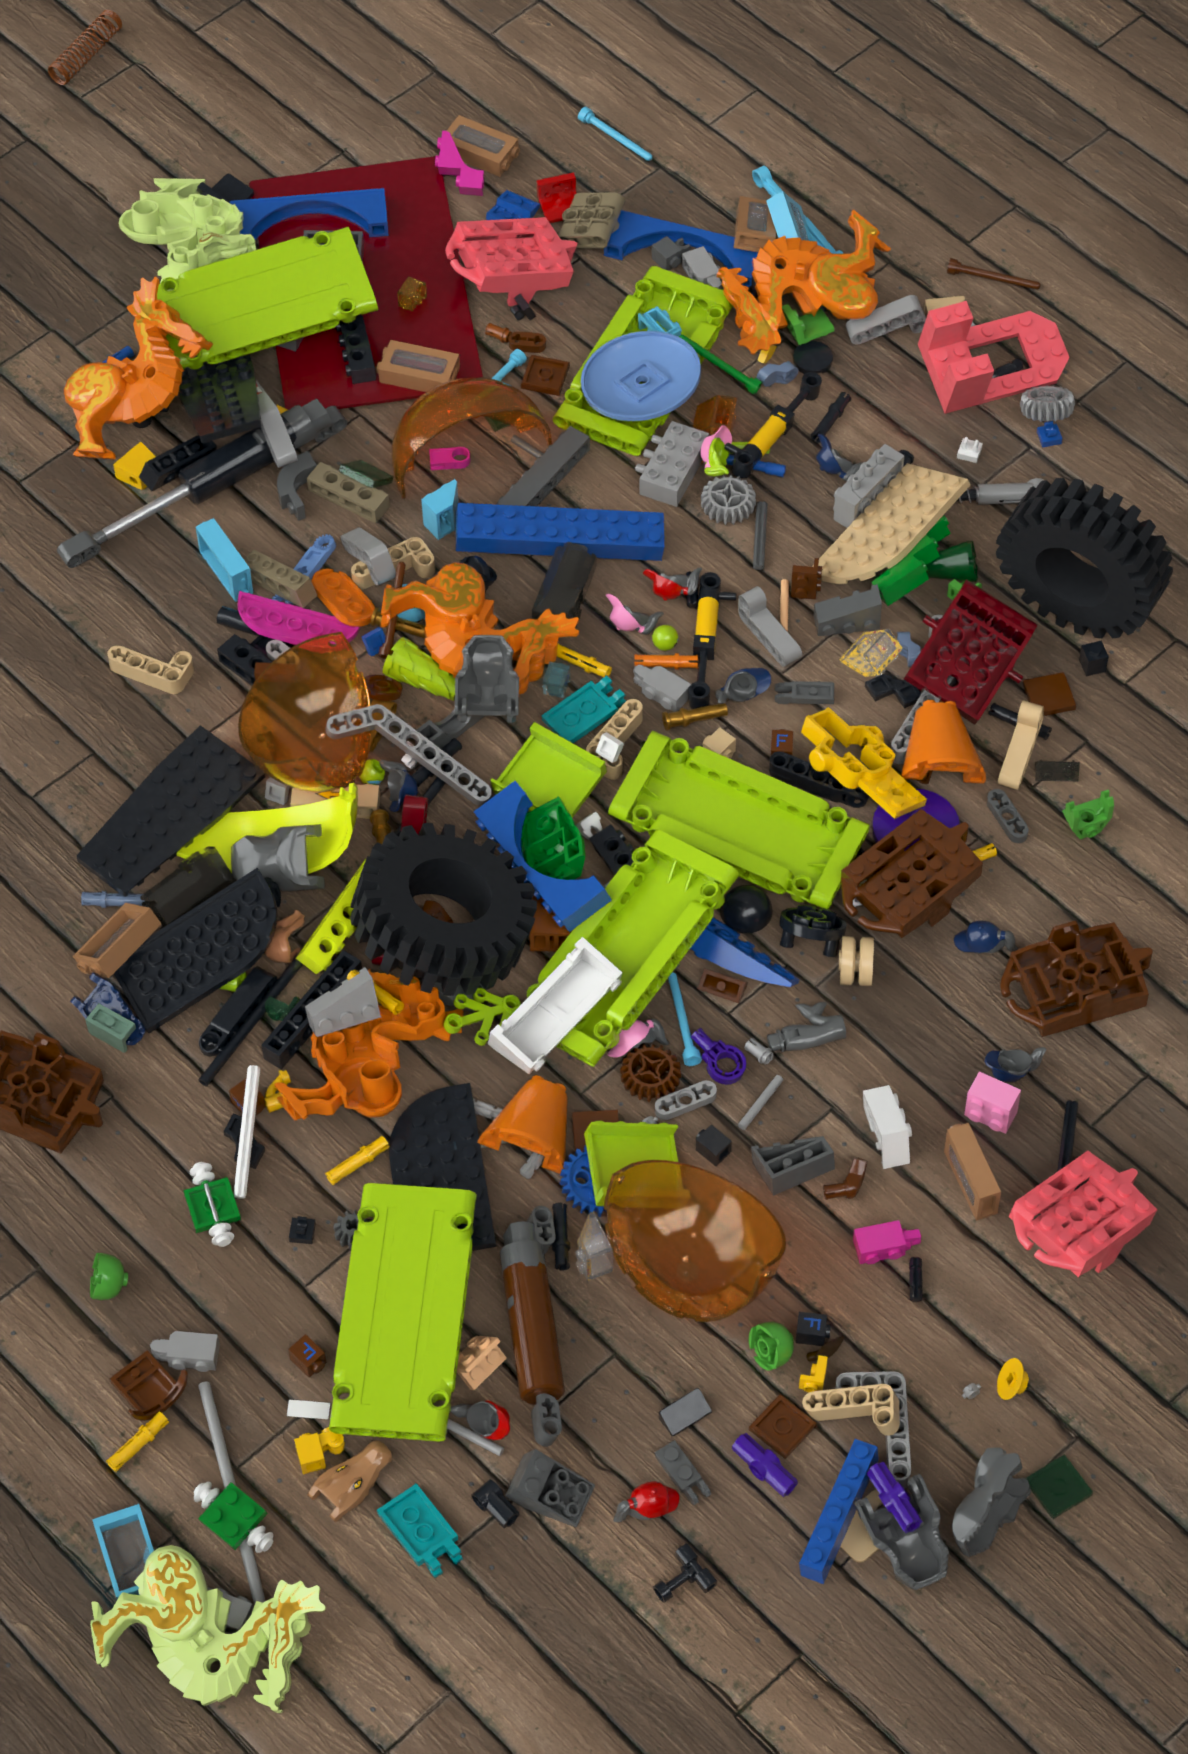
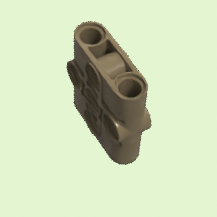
M615 192L575 194L570 208L566 209L562 214L564 222L558 236L561 240L577 242L576 248H605L611 234L619 228L618 218L624 206L625 198Z

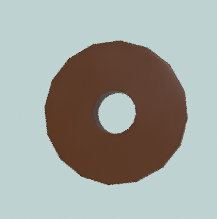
M368 675L364 677V680H361L360 690L365 696L379 701L399 699L402 695L403 687L397 680H387L388 677L384 675Z

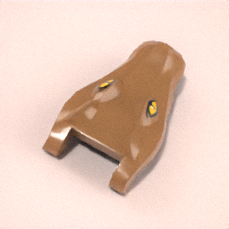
M380 1441L371 1442L358 1454L328 1469L319 1476L307 1496L312 1500H315L321 1493L336 1506L330 1514V1518L334 1522H338L346 1513L360 1505L365 1497L368 1496L369 1489L375 1485L376 1480L379 1478V1472L387 1463L392 1461L391 1451Z

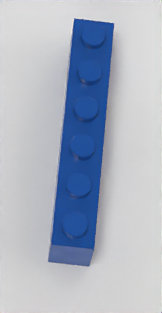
M857 1439L854 1440L799 1562L802 1577L824 1584L857 1510L854 1503L862 1499L870 1481L867 1472L870 1470V1467L879 1461L877 1446Z

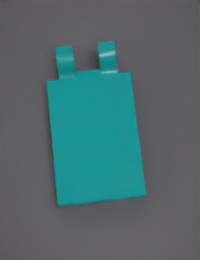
M606 675L597 684L590 681L541 715L542 721L555 734L574 744L612 717L618 711L617 707H621L626 702L624 699L625 694L619 689L612 696L608 697L606 694L611 692L613 687L610 685L612 680Z
M417 1483L377 1509L378 1516L419 1567L425 1563L434 1578L443 1573L437 1558L447 1552L454 1564L463 1560V1557L460 1555L462 1553L460 1548L454 1543L459 1540L458 1535Z

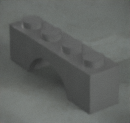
M454 709L445 719L439 722L429 720L416 731L442 749L451 739L458 738L485 716H467V722H460L457 720L458 715H455ZM431 751L424 752L429 759L434 756Z

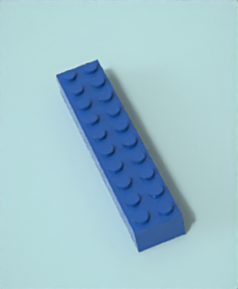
M457 503L456 551L662 561L665 547L664 513Z

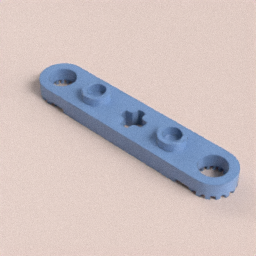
M328 534L322 535V537L319 536V539L317 538L314 545L307 550L294 570L310 577L312 580L315 572L320 570L336 548L333 536H328ZM276 594L272 597V600L285 601L287 604L294 605V603Z

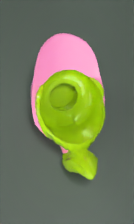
M722 425L715 434L706 437L702 443L700 455L705 463L704 471L708 476L729 474V470L725 467L729 452L724 447L726 443L732 444V435L725 425Z

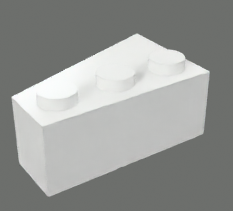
M889 1085L864 1090V1110L871 1132H875L878 1140L876 1142L877 1151L882 1150L881 1163L883 1169L909 1164V1137L912 1136L910 1124L905 1123L906 1119L903 1108L899 1109L897 1094L892 1093Z

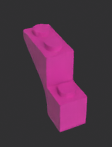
M442 131V137H438L437 149H440V153L435 158V167H438L439 174L457 176L456 187H459L460 194L483 196L484 170L468 167L462 161L450 132Z

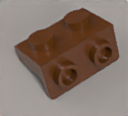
M815 558L814 567L793 565L792 598L816 599V592H821L822 566H819V558Z

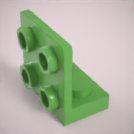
M789 304L782 306V311L788 323L787 328L798 345L808 343L813 339L826 336L835 331L834 326L822 309H818L815 317L812 314L799 317L797 311L792 310Z

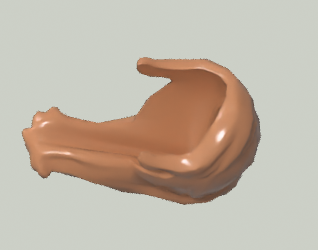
M295 910L293 914L277 921L272 941L264 953L270 960L279 963H291L301 950V948H297L291 953L288 937L292 932L300 927L302 928L305 923V916L299 910Z

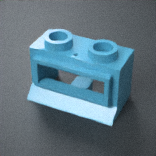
M657 306L644 314L638 313V328L640 330L647 327V331L665 332L678 337L681 335L680 325L670 320L666 310H661Z

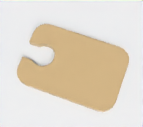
M877 1490L870 1492L865 1497L869 1500L873 1512L883 1504ZM856 1510L840 1547L854 1561L864 1562L879 1548L874 1546Z

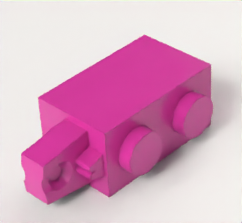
M897 1220L854 1229L853 1242L859 1263L875 1264L879 1260H895L904 1256L906 1250L911 1249V1246L921 1243V1234L919 1229L907 1231L906 1228L902 1229L900 1221Z

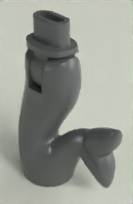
M818 1002L812 1007L807 1004H796L795 1006L800 1013L813 1025H789L782 1028L781 1032L778 1029L776 1033L767 1035L769 1047L772 1051L779 1049L781 1052L796 1051L845 1039L846 1028L842 1015L822 1016L827 1005L826 1002Z

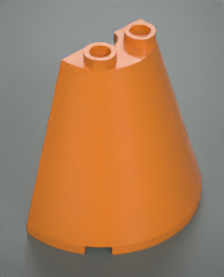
M926 700L923 702V706L916 710L901 773L904 779L922 780L928 770L964 772L963 782L985 783V769L955 702L948 701L944 703Z
M533 1076L480 1135L477 1143L499 1151L502 1140L545 1156L542 1167L560 1174L561 1170L564 1169L563 1165L566 1156L568 1097L565 1093L566 1087L560 1083L554 1084L547 1081L541 1076Z

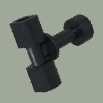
M686 1543L675 1552V1556L683 1565L680 1567L682 1572L666 1584L660 1581L653 1586V1590L657 1597L665 1603L673 1597L671 1592L687 1580L690 1583L696 1581L704 1593L712 1590L717 1585V1580L707 1568L703 1569L697 1562L698 1556L689 1544Z

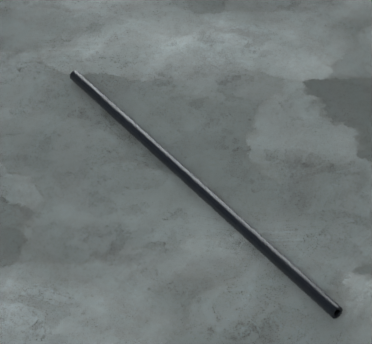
M447 764L443 771L451 772L452 768ZM439 777L434 780L422 796L428 798V805L446 784ZM401 824L394 831L398 837L401 833ZM297 955L198 1079L203 1086L207 1087L302 967L303 964L296 959Z

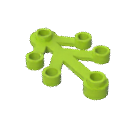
M477 988L475 994H473L474 1000L469 999L464 994H458L454 1000L456 1008L464 1009L467 1007L477 1012L463 1017L456 1013H451L444 1021V1028L448 1033L454 1034L458 1033L463 1026L483 1020L480 1030L474 1037V1041L476 1044L484 1046L489 1040L488 1033L494 1016L502 1014L500 1024H498L501 1026L502 1022L505 1019L507 1020L518 1009L521 1002L515 995H507L501 998L487 992L484 988ZM486 1000L496 1006L489 1007L482 1003Z

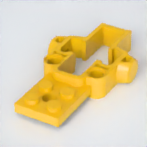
M829 707L813 715L806 716L801 733L816 746L809 755L810 764L816 771H828L846 788L856 789L860 787L894 819L925 806L927 799L892 768L895 753L884 743L882 731L878 727L865 725L849 726ZM835 738L846 748L851 744H858L860 747L864 746L861 751V762L850 752L845 753L842 758L832 751Z

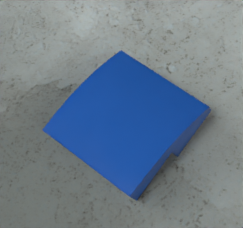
M506 190L497 198L496 205L487 212L486 220L533 218L540 204Z

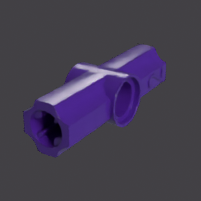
M747 1433L740 1435L732 1445V1450L748 1464L750 1471L756 1478L761 1481L765 1480L782 1497L788 1496L794 1490L798 1480L781 1465L779 1458L771 1450H764Z
M884 1462L874 1464L870 1467L867 1475L879 1492L880 1500L886 1509L893 1514L905 1533L915 1531L923 1521L912 1506L908 1493L900 1482L896 1481Z

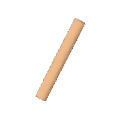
M783 579L781 580L780 624L788 632L789 580Z

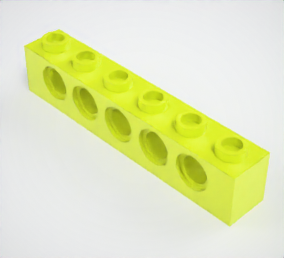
M366 859L296 957L299 962L315 974L322 970L326 971L333 963L331 959L333 955L339 954L345 946L343 941L346 936L349 938L357 928L351 925L350 917L353 911L351 902ZM343 911L349 914V919L343 915ZM331 927L337 930L338 936L332 933ZM320 944L325 946L326 953L320 949Z

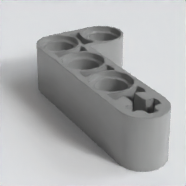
M909 295L875 309L866 318L850 319L846 323V329L851 342L858 345L908 324L912 332L921 333L926 317L918 297Z
M360 527L340 536L345 550L367 565L370 576L376 586L396 577V571L389 551L382 541Z
M756 586L739 596V616L776 661L784 667L802 657L801 648L766 608L767 600L765 593L759 586Z

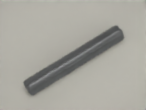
M760 501L756 505L754 570H763L765 559L768 504Z

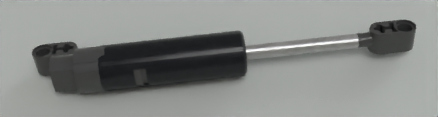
M317 398L302 407L296 405L280 414L295 450L313 439L316 442H322L342 431L347 425L346 418L336 406H330L325 409ZM261 427L245 433L181 469L178 472L181 485L93 535L90 531H83L58 546L57 553L68 568L77 567L95 557L101 550L100 544L188 495L190 500L198 505L275 462Z

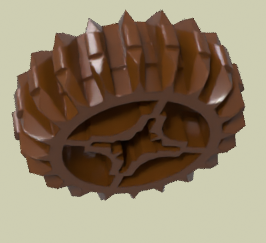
M653 1043L650 1048H647L643 1044L641 1050L634 1048L633 1053L628 1052L627 1059H623L620 1068L621 1082L624 1084L626 1091L630 1090L632 1097L638 1094L639 1100L643 1099V1097H646L648 1102L651 1101V1098L658 1100L660 1096H667L668 1092L674 1093L675 1087H678L680 1084L681 1064L677 1062L676 1055H671L670 1049L664 1051L662 1045L659 1048H655ZM640 1065L641 1069L634 1075L633 1071ZM668 1070V1076L664 1080H661V1076H663L664 1072Z

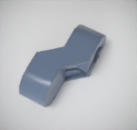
M790 361L784 362L781 365L769 363L760 369L757 378L763 382L762 384L765 387L774 383L787 384L797 376L799 370Z
M897 632V652L907 658L908 667L912 666L919 655L920 646L911 641L910 632Z

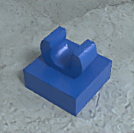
M1053 421L1045 422L1044 426L1037 427V435L1042 448L1062 444L1057 424H1053Z
M380 627L361 636L367 653L370 656L379 653V649L385 643L386 638L383 629Z

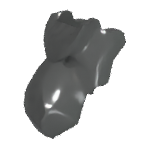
M474 635L466 646L463 647V666L455 676V715H458V721L467 722V716H507V723L516 721L519 711V677L512 667L514 651L503 636Z
M321 824L280 827L274 833L267 836H244L231 847L233 878L239 880L258 868L263 877L271 878L273 882L278 884L279 889L284 892L325 889L324 877L308 876L306 837L322 836Z
M995 1447L987 1448L980 1458L974 1478L975 1489L960 1503L955 1511L952 1523L954 1539L962 1554L967 1557L988 1550L999 1527L1002 1528L1004 1523L1015 1521L1020 1504L1031 1494L1028 1480L1025 1478L1014 1479L1012 1477L1023 1468L1018 1454L1004 1455L1002 1448Z
M920 1474L909 1478L907 1483L911 1494L909 1496L911 1498L910 1502L923 1521L920 1527L913 1532L905 1533L893 1514L886 1507L873 1512L867 1498L854 1503L874 1546L884 1551L890 1558L895 1578L912 1590L924 1588L946 1577L949 1549L942 1541L939 1533V1510Z

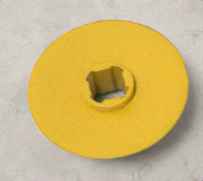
M1009 1359L999 1372L997 1392L1003 1400L1011 1399L1016 1394H1022L1027 1388L1029 1377L1019 1359Z

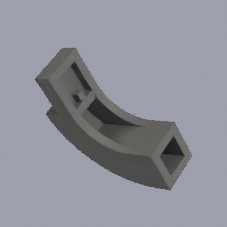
M308 451L297 455L298 461L283 466L277 479L280 506L282 510L288 508L290 514H294L298 521L306 518L304 504L298 496L297 490L300 486L307 483V477L317 466Z

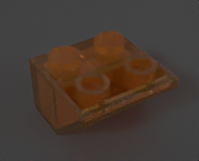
M716 395L697 405L692 428L707 432L711 436L722 425H725L732 435L737 414V398Z

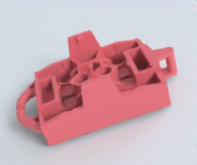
M546 217L457 222L455 231L446 245L445 252L447 258L451 260L450 264L453 269L461 276L475 283L479 292H508L507 304L508 306H515L518 304L514 298L519 294L529 304L536 291L553 290L569 286L574 272L571 260L576 250L577 242L561 240ZM454 249L459 250L458 253L466 268L461 266L457 259H453L455 257Z
M1086 1151L1016 1200L1009 1218L1014 1222L1016 1236L1020 1244L1027 1251L1034 1245L1029 1240L1030 1238L1046 1252L1044 1253L1041 1249L1037 1250L1034 1254L1036 1259L1053 1267L1071 1270L1077 1277H1080L1095 1266V1271L1098 1273L1110 1266L1116 1260L1123 1246L1150 1225L1157 1209L1133 1185L1138 1175L1136 1169L1131 1168L1119 1173L1094 1154ZM1089 1178L1088 1182H1086L1085 1184H1083L1082 1186H1080L1078 1189L1075 1190V1188H1076L1078 1185H1080L1081 1183H1083L1085 1180H1087V1179Z

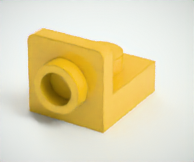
M818 1355L817 1364L812 1363L810 1376L800 1375L799 1389H803L808 1393L823 1390L828 1357Z

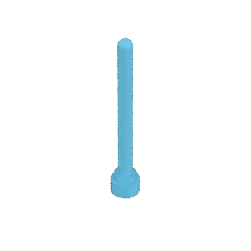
M587 106L580 110L578 114L580 121L585 124H593L645 160H652V154L596 118L593 110Z
M515 349L510 354L509 362L458 410V415L460 417L465 416L514 367L522 366L527 361L526 355L521 350Z
M672 972L668 980L685 1046L682 1057L686 1066H695L702 1061L700 1051L693 1045L677 975Z

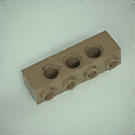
M320 462L307 477L308 491L375 524L390 507L389 496L386 492L378 490L364 481H359L350 474L343 473L331 465Z
M253 550L244 558V561L250 568L252 583L301 608H304L317 596L310 577L256 550Z

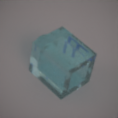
M549 662L543 679V694L564 698L570 681V666L563 663Z

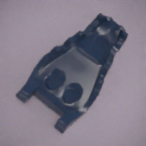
M92 972L89 978L97 986L85 1001L74 996L70 1002L80 1011L85 1019L99 1003L135 1023L136 1029L126 1040V1044L136 1045L145 1034V1026L134 1016L118 989L107 979Z

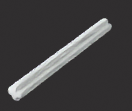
M250 1065L247 1070L233 1195L239 1199H244L247 1193L260 1077V1067Z

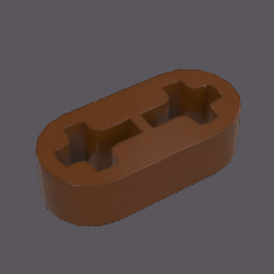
M518 331L511 333L508 337L509 347L513 351L519 349L522 352L541 353L546 348V338L540 333Z

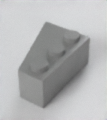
M365 967L349 981L348 979L341 982V986L332 992H326L305 1006L309 1025L316 1037L381 1017L373 978Z

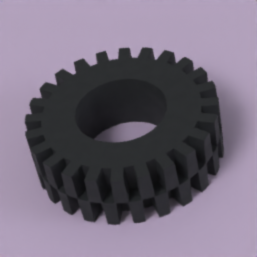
M1056 478L1052 484L1048 480L1041 481L1036 488L1032 486L1027 491L1001 529V533L996 540V544L1000 545L996 550V557L1003 560L1000 570L1002 574L1012 575L1008 584L1013 590L1024 588L1025 591L1021 599L1027 605L1037 601L1041 605L1037 613L1045 618L1049 612L1057 615L1055 624L1062 628L1068 622H1072L1074 633L1084 635L1089 627L1094 638L1103 639L1107 632L1112 639L1120 638L1123 632L1127 635L1134 633L1137 627H1142L1169 585V579L1173 573V567L1168 566L1172 560L1171 552L1163 551L1166 545L1163 535L1151 536L1156 528L1155 524L1150 519L1139 522L1137 518L1141 510L1135 505H1132L1127 510L1119 506L1124 498L1119 494L1114 493L1110 499L1104 498V487L1094 484L1089 492H1087L1084 481L1080 479H1074L1069 486L1064 478ZM1071 551H1074L1084 556L1097 567L1085 563L1077 556H1075Z
M423 823L419 834H417L412 825L402 828L399 837L394 832H391L385 836L383 844L377 842L374 845L370 856L366 858L351 902L353 911L350 919L351 925L358 926L355 933L357 942H368L365 950L367 957L373 960L384 955L380 966L383 972L388 975L398 967L402 969L399 982L409 986L413 977L416 976L422 979L420 991L427 993L432 992L436 982L441 983L443 995L454 996L459 983L465 995L475 994L479 983L485 990L494 987L497 978L503 981L509 976L512 967L515 968L535 922L534 915L537 909V901L532 900L535 892L533 884L524 883L527 875L525 869L522 866L510 869L514 856L508 851L496 857L494 851L497 843L492 839L488 838L482 846L474 843L477 832L467 829L463 839L455 837V825L445 824L441 834L437 835L433 823ZM422 894H435L450 898L466 908L475 921L449 923L436 919L423 911L412 897Z

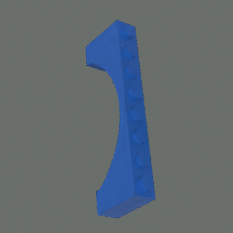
M384 188L230 201L231 205H236L239 212H243V229L240 231V234H251L255 240L268 228L282 220L298 215L315 213L329 214L347 219L369 233V237L389 236Z
M621 210L618 218L619 228L611 234L609 242L604 248V256L623 260L630 253L650 247L666 236L674 243L678 239L683 238L684 245L689 244L694 248L704 246L708 253L710 252L713 257L728 269L741 268V272L737 275L748 279L747 282L742 284L747 287L752 285V260L758 255V252L734 248V237Z
M514 781L474 811L478 818L475 822L482 831L487 830L489 832L486 836L499 845L497 850L500 854L508 851L514 856L511 867L522 866L525 869L527 875L524 883L533 884L535 890L533 895L537 900L542 898L544 901L541 904L549 914L551 912L555 914L553 919L560 928L565 926L570 932L612 899L594 875L588 879L580 880L556 879L537 872L525 862L521 848L522 827L528 809L533 804L523 789Z

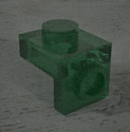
M269 996L265 1002L267 1015L275 1021H282L300 1001V998L295 996L291 1003L287 1005Z

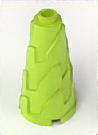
M405 637L400 638L391 649L394 651L391 656L388 654L383 674L415 688L426 690L436 696H442L455 701V678H453V675L439 669V664L431 656L420 650L412 641Z

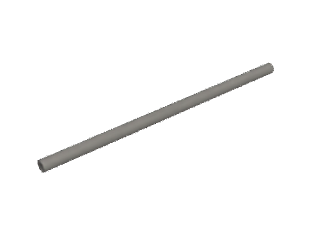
M202 1382L198 1387L225 1489L230 1482L235 1486L236 1483L210 1382ZM247 1536L239 1545L255 1606L256 1601L264 1603L266 1600L252 1546L247 1544Z

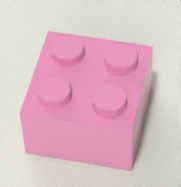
M979 1072L967 1093L964 1115L974 1122H981L994 1131H1001L1006 1134L1018 1112L1021 1090Z

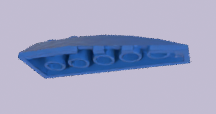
M714 917L690 948L697 957L707 959L729 971L748 978L786 987H792L800 981L780 964H771V959L768 955L754 951L755 945L749 941L743 942L738 939L739 933Z

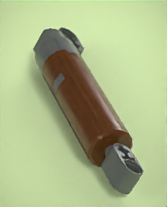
M537 1206L526 1222H514L509 1225L503 1235L505 1246L500 1250V1261L520 1398L528 1404L535 1405L531 1411L534 1438L539 1445L548 1447L554 1443L562 1431L557 1400L564 1395L565 1387L545 1254L555 1240L554 1222L549 1208Z

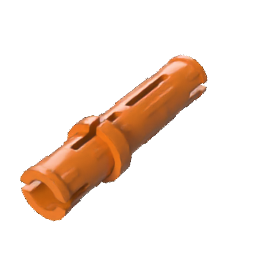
M675 653V655L635 654L634 658L635 660H643V662H634V666H662L664 668H674L675 670H679V668L698 669V663L689 662L698 661V655H679V653Z

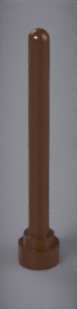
M950 258L947 274L955 275V273L959 274L961 272L1036 290L1041 287V284L1037 281L962 265V262H958V259Z
M399 562L397 565L394 588H401L403 586L406 567L404 562ZM398 615L394 616L387 626L385 643L379 649L378 656L380 658L386 659L388 654L391 656L394 652L391 649L394 646L393 641Z

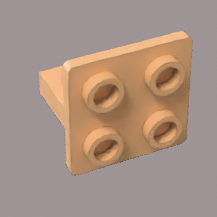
M475 1336L467 1342V1347L462 1352H459L457 1373L470 1390H475L507 1359L497 1346L500 1343L498 1337Z

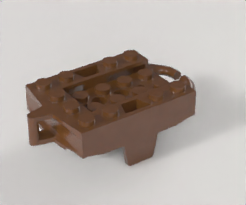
M918 810L841 870L840 883L845 910L851 917L857 915L858 910L853 906V900L856 898L879 919V921H871L865 916H861L858 919L860 925L873 931L896 933L901 938L917 929L927 920L928 924L933 927L949 914L953 900L982 874V861L965 844L968 836V823L963 822L948 828L924 810ZM920 837V840H918L915 844H913L906 851H904V849L908 845H910L912 842H914L917 838ZM871 874L874 875L861 886H859V884L862 881H864L867 877H869Z
M1071 921L1054 926L1047 940L1010 952V958L1000 982L1001 993L1004 998L1011 995L1010 983L1014 980L1020 982L1031 1008H1020L1014 999L1008 1000L1006 1005L1015 1016L1038 1027L1041 1036L1045 1037L1146 1007L1149 993L1143 977V971L1150 967L1153 950L1149 947L1133 949L1115 922L1079 930L1077 921ZM1076 1002V1005L1042 1014L1044 1011Z
M0 1031V1130L61 1154L83 1125L101 1127L103 1125L100 1108L94 1104L104 1082L100 1068L66 1054L58 1040L36 1032L34 1041L19 1035ZM2 1079L8 1081V1084L1 1082ZM31 1116H34V1117H37V1118L42 1119V1120H44V1121H47V1122L51 1123V1125H48V1124H45V1123L40 1122V1121H38V1120H35V1119L31 1118Z

